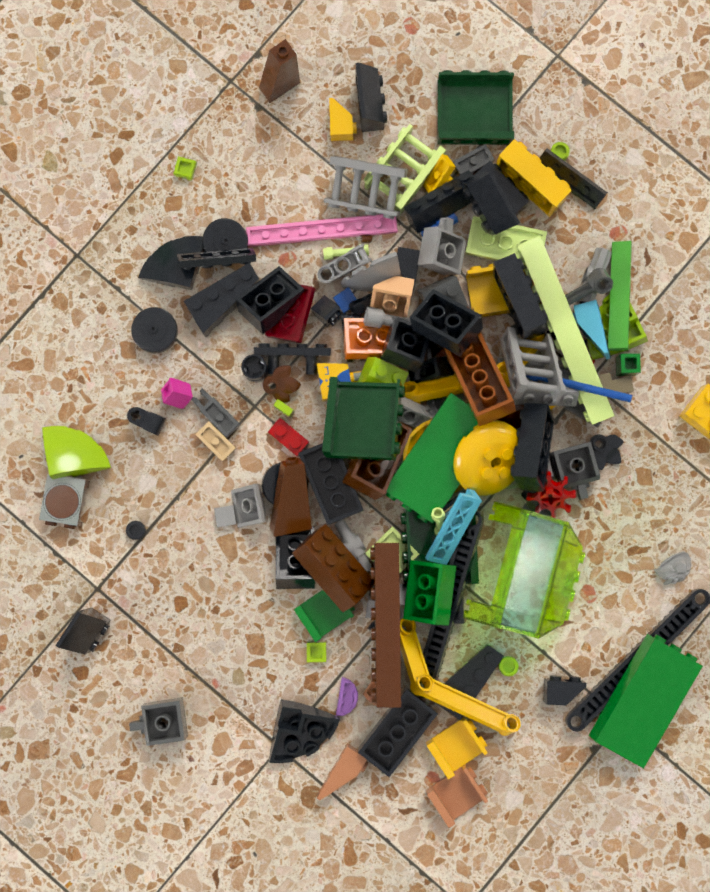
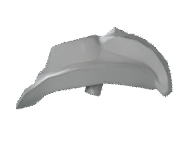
M679 552L664 560L659 568L654 569V571L665 580L664 585L676 584L677 582L684 581L689 574L691 558L687 552Z

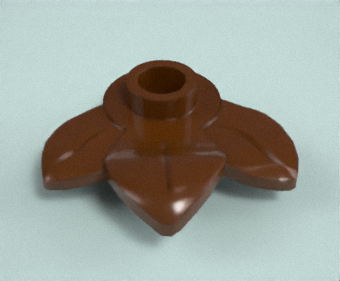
M283 365L275 368L273 374L264 379L263 389L266 393L273 394L276 400L289 402V394L296 392L300 388L301 383L290 377L291 366ZM274 382L276 386L274 388H270L269 384Z

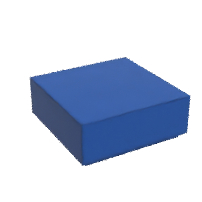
M349 287L333 297V300L340 307L343 314L349 311L350 302L357 300Z

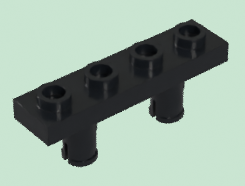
M258 343V347H254V354L266 355L268 357V374H273L275 368L279 367V357L281 355H304L306 357V375H317V357L331 356V348H327V344H316V348H308V344H297V347H289V344H277V347H270V343Z

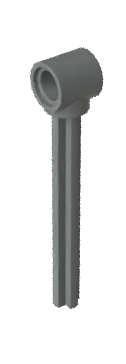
M603 268L594 269L590 273L589 278L586 279L587 283L565 295L568 304L571 305L592 292L594 294L608 293L613 287V280L607 271ZM514 324V325H512V326H510V327L515 328L516 336H517V335L519 334V331H518L516 325Z

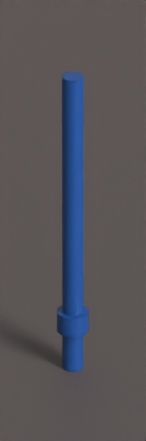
M526 375L531 381L538 382L540 380L548 382V378ZM562 378L564 385L568 388L629 403L632 401L633 395Z

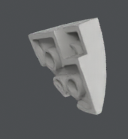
M394 252L374 260L369 268L361 266L352 271L351 278L349 276L344 277L341 281L342 287H349V289L358 291H373L375 284L394 276L401 277L397 253Z

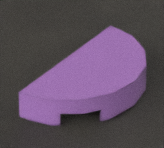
M342 677L336 716H344L350 713L356 707L358 701V691L355 684L345 677Z

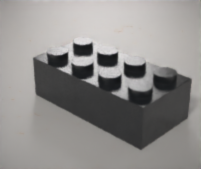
M514 253L493 262V276L521 338L531 340L545 334L546 326H548L546 322L548 321V316L545 310L541 311L539 296L536 292L533 293L531 289L532 281L529 275L525 276L523 269H525L521 258L517 259Z
M524 403V408L520 411L521 427L517 429L518 445L514 447L515 464L511 466V476L515 479V483H517L520 490L544 492L555 419L548 404Z
M323 443L298 454L305 465L306 474L326 523L330 525L364 510L356 490L342 482L347 472L343 459L325 458L322 452Z
M405 686L401 691V707L388 708L358 747V753L390 777L438 715L437 710L422 698L413 694Z

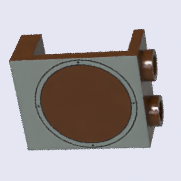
M47 474L39 520H43L45 525L57 526V523H62L64 528L69 529L82 526L83 522H79L84 491L85 488H89L90 481L70 477L52 480L49 474Z

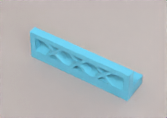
M467 489L466 493H459L425 557L427 561L447 565L482 502L475 490Z

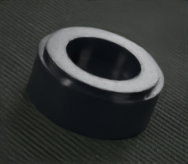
M132 521L126 527V534L132 540H139L145 536L146 527L140 521Z

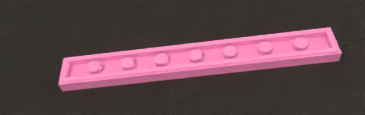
M383 214L246 227L248 247L398 232L396 216L394 219L384 218Z

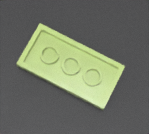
M473 216L465 254L497 261L515 253L517 259H519L517 251L520 248L518 245L538 236H541L545 245L547 231L516 225L496 235H492L483 230L480 217Z

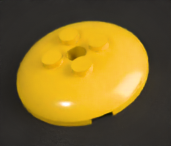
M495 420L482 426L476 425L473 427L474 430L467 437L461 439L454 455L453 468L457 481L465 490H475L479 496L499 493L515 480L511 476V466L515 464L514 447L518 445L517 430L506 422Z

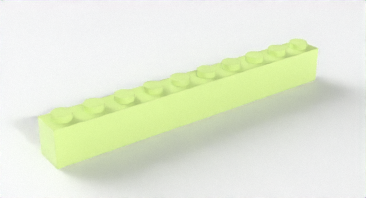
M541 236L518 245L520 248L517 251L518 256L527 265V268L524 269L525 273L529 275L535 285L532 286V290L541 299L542 303L539 304L541 311L545 310L548 316V329L550 333L554 332L557 338L553 340L558 351L562 350L564 355L561 358L564 368L569 367L571 375L568 376L569 380L603 388ZM578 390V402L585 406L586 411L583 414L587 423L591 421L592 425L615 416L607 397Z

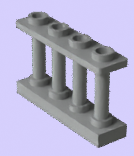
M330 156L329 164L335 165L336 173L332 198H324V203H329L328 207L339 208L340 206H345L348 211L358 212V209L365 210V214L368 215L381 213L384 218L394 219L395 216L400 215V211L394 210L399 181H401V178L407 177L408 169L340 156ZM346 167L353 168L354 172L350 201L339 200L343 171L346 170ZM364 171L372 172L371 175L373 176L368 205L357 203L361 177ZM383 174L390 175L391 179L387 208L376 207L380 177H383Z
M507 327L500 341L513 398L521 399L523 393L528 389L550 392L553 402L558 403L565 394L566 386L563 383L562 371L559 368L558 356L554 349L555 344L552 341L551 334H546L542 342L519 339L516 336L515 328ZM519 346L540 349L542 355L522 353ZM523 361L543 363L545 370L525 367ZM526 375L548 378L549 384L529 382L526 379Z
M498 358V359H497V364H499L500 362H503L505 359H504V358ZM558 360L559 368L562 371V378L569 379L568 376L571 375L569 367L565 369L562 360ZM528 361L525 367L545 370L543 363ZM507 387L512 396L511 387ZM566 387L565 394L558 403L553 402L550 392L528 389L523 393L521 399L513 398L517 405L541 403L548 404L549 406H576L579 391Z

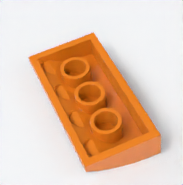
M344 318L345 359H367L368 357L380 359L390 326L382 325L380 328L364 326V318Z

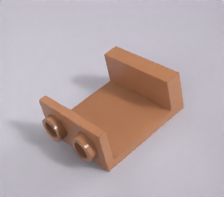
M465 765L454 771L455 776L449 780L447 777H444L426 790L427 796L448 828L455 825L454 820L482 800L484 803L488 802L486 798L488 792L482 783L480 785L477 784L475 781L477 775L471 767L467 769Z

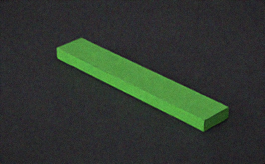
M632 241L612 242L611 279L613 280V287L610 290L609 351L629 350Z

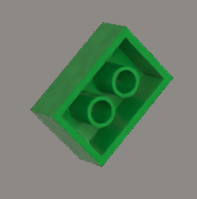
M411 560L403 619L433 625H449L456 566Z

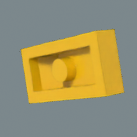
M442 154L424 182L423 186L428 193L453 179L450 175L456 166L448 155Z

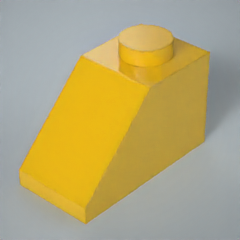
M329 98L331 141L353 140V134H357L356 122H353L352 115L334 98Z

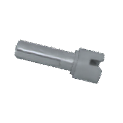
M367 307L364 315V326L380 328L382 325L391 326L396 316L385 314L383 309ZM397 316L410 322V318Z

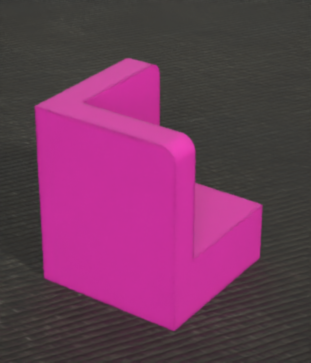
M171 377L161 389L163 403L180 409H184L193 398L189 383Z

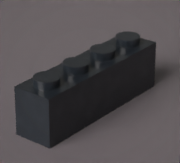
M469 170L404 207L408 222L417 234L424 231V228L436 224L437 221H440V218H446L471 203L470 199L467 200L465 198L461 185L474 177Z

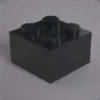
M396 316L389 328L380 359L416 373L424 361L429 339L413 331L411 322Z

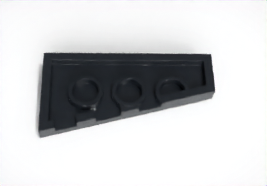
M486 644L443 684L476 698L504 655ZM436 703L459 720L464 716Z

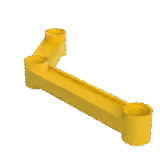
M542 334L531 340L542 342L545 335ZM519 346L522 353L535 354L538 350ZM504 360L497 364V367L507 387H510ZM523 361V365L528 363V361ZM455 375L420 383L414 381L404 383L405 397L419 404L421 401L448 396L449 393L454 395L463 393Z
M403 618L400 620V650L413 694L423 696L498 731L503 736H508L520 729L521 722L516 715L505 713L433 679L427 669L416 634L415 622ZM402 625L406 627L407 632L403 630ZM420 681L424 684V688L420 686Z

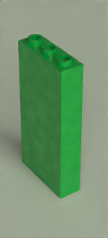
M449 393L394 473L385 495L393 501L396 499L403 503L401 506L409 512L414 510L419 514L417 517L425 523L428 521L434 522L431 517L432 510L437 507L443 508L460 485L454 474V455L461 439L467 437L474 430L473 427L478 425L467 403L454 394Z
M649 634L646 635L589 733V736L596 743L643 769L703 667L697 663L698 658L688 652L686 656L683 655L681 648L672 643L670 646L666 645V640L657 634L654 637Z

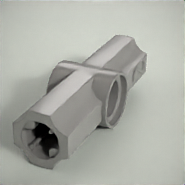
M598 247L595 249L591 263L584 273L582 285L587 283L586 279L589 278L590 273L594 269L603 268L606 270L612 254L609 250ZM592 292L577 302L582 304L593 301L597 293L594 294Z

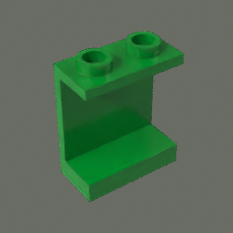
M321 590L294 609L315 642L349 618L354 617L353 611L355 610L354 607H351L342 612L324 590Z

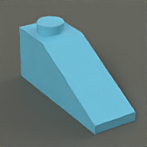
M597 300L574 305L575 312L573 316L580 330L606 359H611Z

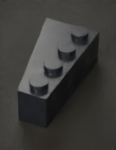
M249 262L184 301L205 337L223 322L227 315L236 309L235 298L260 281Z

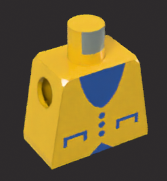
M318 363L317 368L323 402L328 399L330 377H338L340 382H358L361 371L349 373L348 364Z

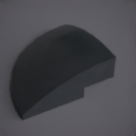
M185 236L163 244L148 257L138 278L174 288L176 286L192 290L200 267H194L191 270L179 268L177 254L204 252L202 236Z
M281 699L273 731L269 763L293 762L294 758L302 755L308 757L315 753L327 738L330 739L338 727L340 717L306 704Z

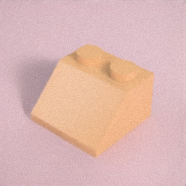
M394 276L373 286L370 307L383 309L385 314L407 318L415 279Z

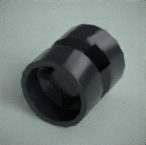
M256 354L248 355L242 361V372L249 381L257 383L267 377L268 366L261 356Z

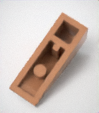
M348 743L346 744L317 794L318 800H322L357 777L360 771L362 773L365 771L369 762L358 753V749Z

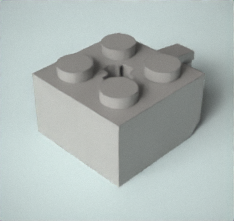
M449 217L440 218L438 227L424 228L417 265L442 275L461 274L466 241L463 237L453 233V219Z

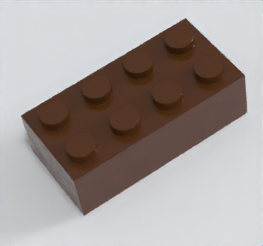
M402 423V434L398 435V442H400L401 446L400 454L396 455V461L352 459L342 482L374 500L383 497L389 487L412 428Z
M326 523L312 532L292 552L295 558L342 612L356 605L374 585V580H370L369 573Z

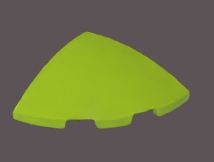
M610 294L603 299L602 305L599 307L607 345L609 337ZM631 303L629 349L648 342ZM587 338L592 360L603 358L604 356ZM626 350L609 351V354L611 356Z
M66 426L42 427L49 476L52 480L70 475L76 477L111 468L102 447L86 433Z

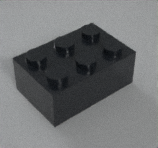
M434 289L410 316L413 331L459 357L483 329L482 315Z

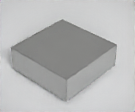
M234 505L214 508L217 527L237 524Z

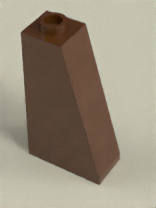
M286 39L269 50L259 89L269 103L300 84L297 54Z
M289 457L286 461L280 462L270 522V531L274 537L312 529L305 465L297 457Z

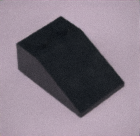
M278 266L235 298L238 312L263 335L281 320L304 292V288Z
M314 526L310 530L276 536V589H315V580L292 554L314 532Z
M92 607L77 611L55 646L84 655L94 652L99 645L98 639L100 636H104L109 630L110 626L108 624L111 620Z

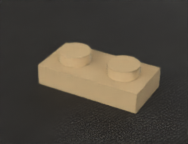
M209 421L195 434L222 462L237 449Z

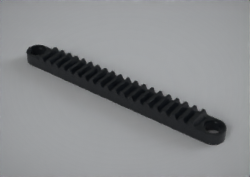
M478 510L475 512V515L478 516V523L476 525L469 523L449 565L456 566L449 625L431 624L423 656L429 675L435 680H438L442 669L441 666L444 662L443 659L446 655L450 635L453 632L452 629L455 625L454 622L457 618L463 591L468 581L474 554L477 550L476 547L481 536L484 516Z
M703 589L692 590L647 634L652 637L657 634L666 640V645H669L710 604V594ZM698 593H702L705 598L701 604L695 601V596ZM645 637L567 714L565 722L569 729L575 732L582 731L604 709ZM579 716L581 718L579 726L571 725L572 717Z

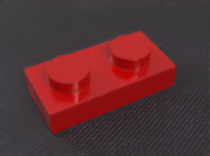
M281 418L268 431L271 436L297 457L298 453L302 452L309 443L308 440Z

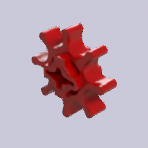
M548 471L544 492L528 493L526 500L538 501L539 505L535 507L536 515L542 509H548L551 512V519L555 520L556 509L562 508L567 513L571 512V505L567 504L565 499L576 498V490L567 491L563 488L568 483L567 476H564L562 481L555 482L551 478V471Z

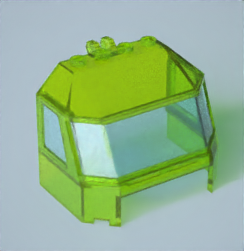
M494 501L492 510H495L494 515L490 514L488 520L512 527L492 604L487 605L467 599L466 605L470 607L469 610H465L463 618L539 639L563 625L564 620L568 621L571 612L570 609H567L569 601L573 602L576 590L572 589L573 584L578 583L581 571H577L579 563L583 564L586 552H582L583 546L569 522Z

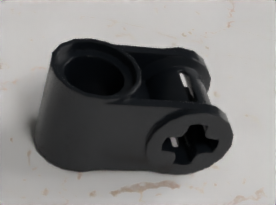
M132 407L127 412L129 422L159 436L166 421V418L139 407ZM138 412H139V415L141 416V418L135 420V417H133V414H134V413H135V414H138Z

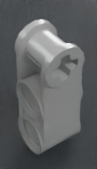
M360 244L348 251V253L321 267L318 270V279L323 283H331L349 272L368 264L372 259L366 254L364 244ZM342 260L348 262V268L345 271L339 268V263ZM325 269H329L332 273L329 280L323 278V271Z
M406 397L401 398L404 412L403 416H400L399 421L416 428L425 421L431 420L436 414L430 407L423 406Z

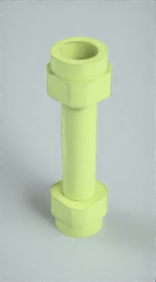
M365 244L364 250L369 256L368 244ZM332 247L323 248L324 260H333V257H340L353 248L333 250Z
M439 507L434 508L431 513L432 520L436 522L434 529L436 536L445 519V512Z

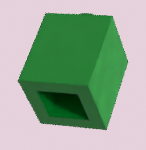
M620 354L616 357V376H636L641 373L640 354Z

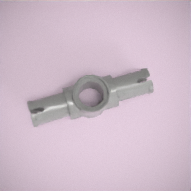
M344 519L338 521L334 525L342 537V543L363 568L369 572L372 566L365 555L366 548L358 534L355 535V533L351 532Z

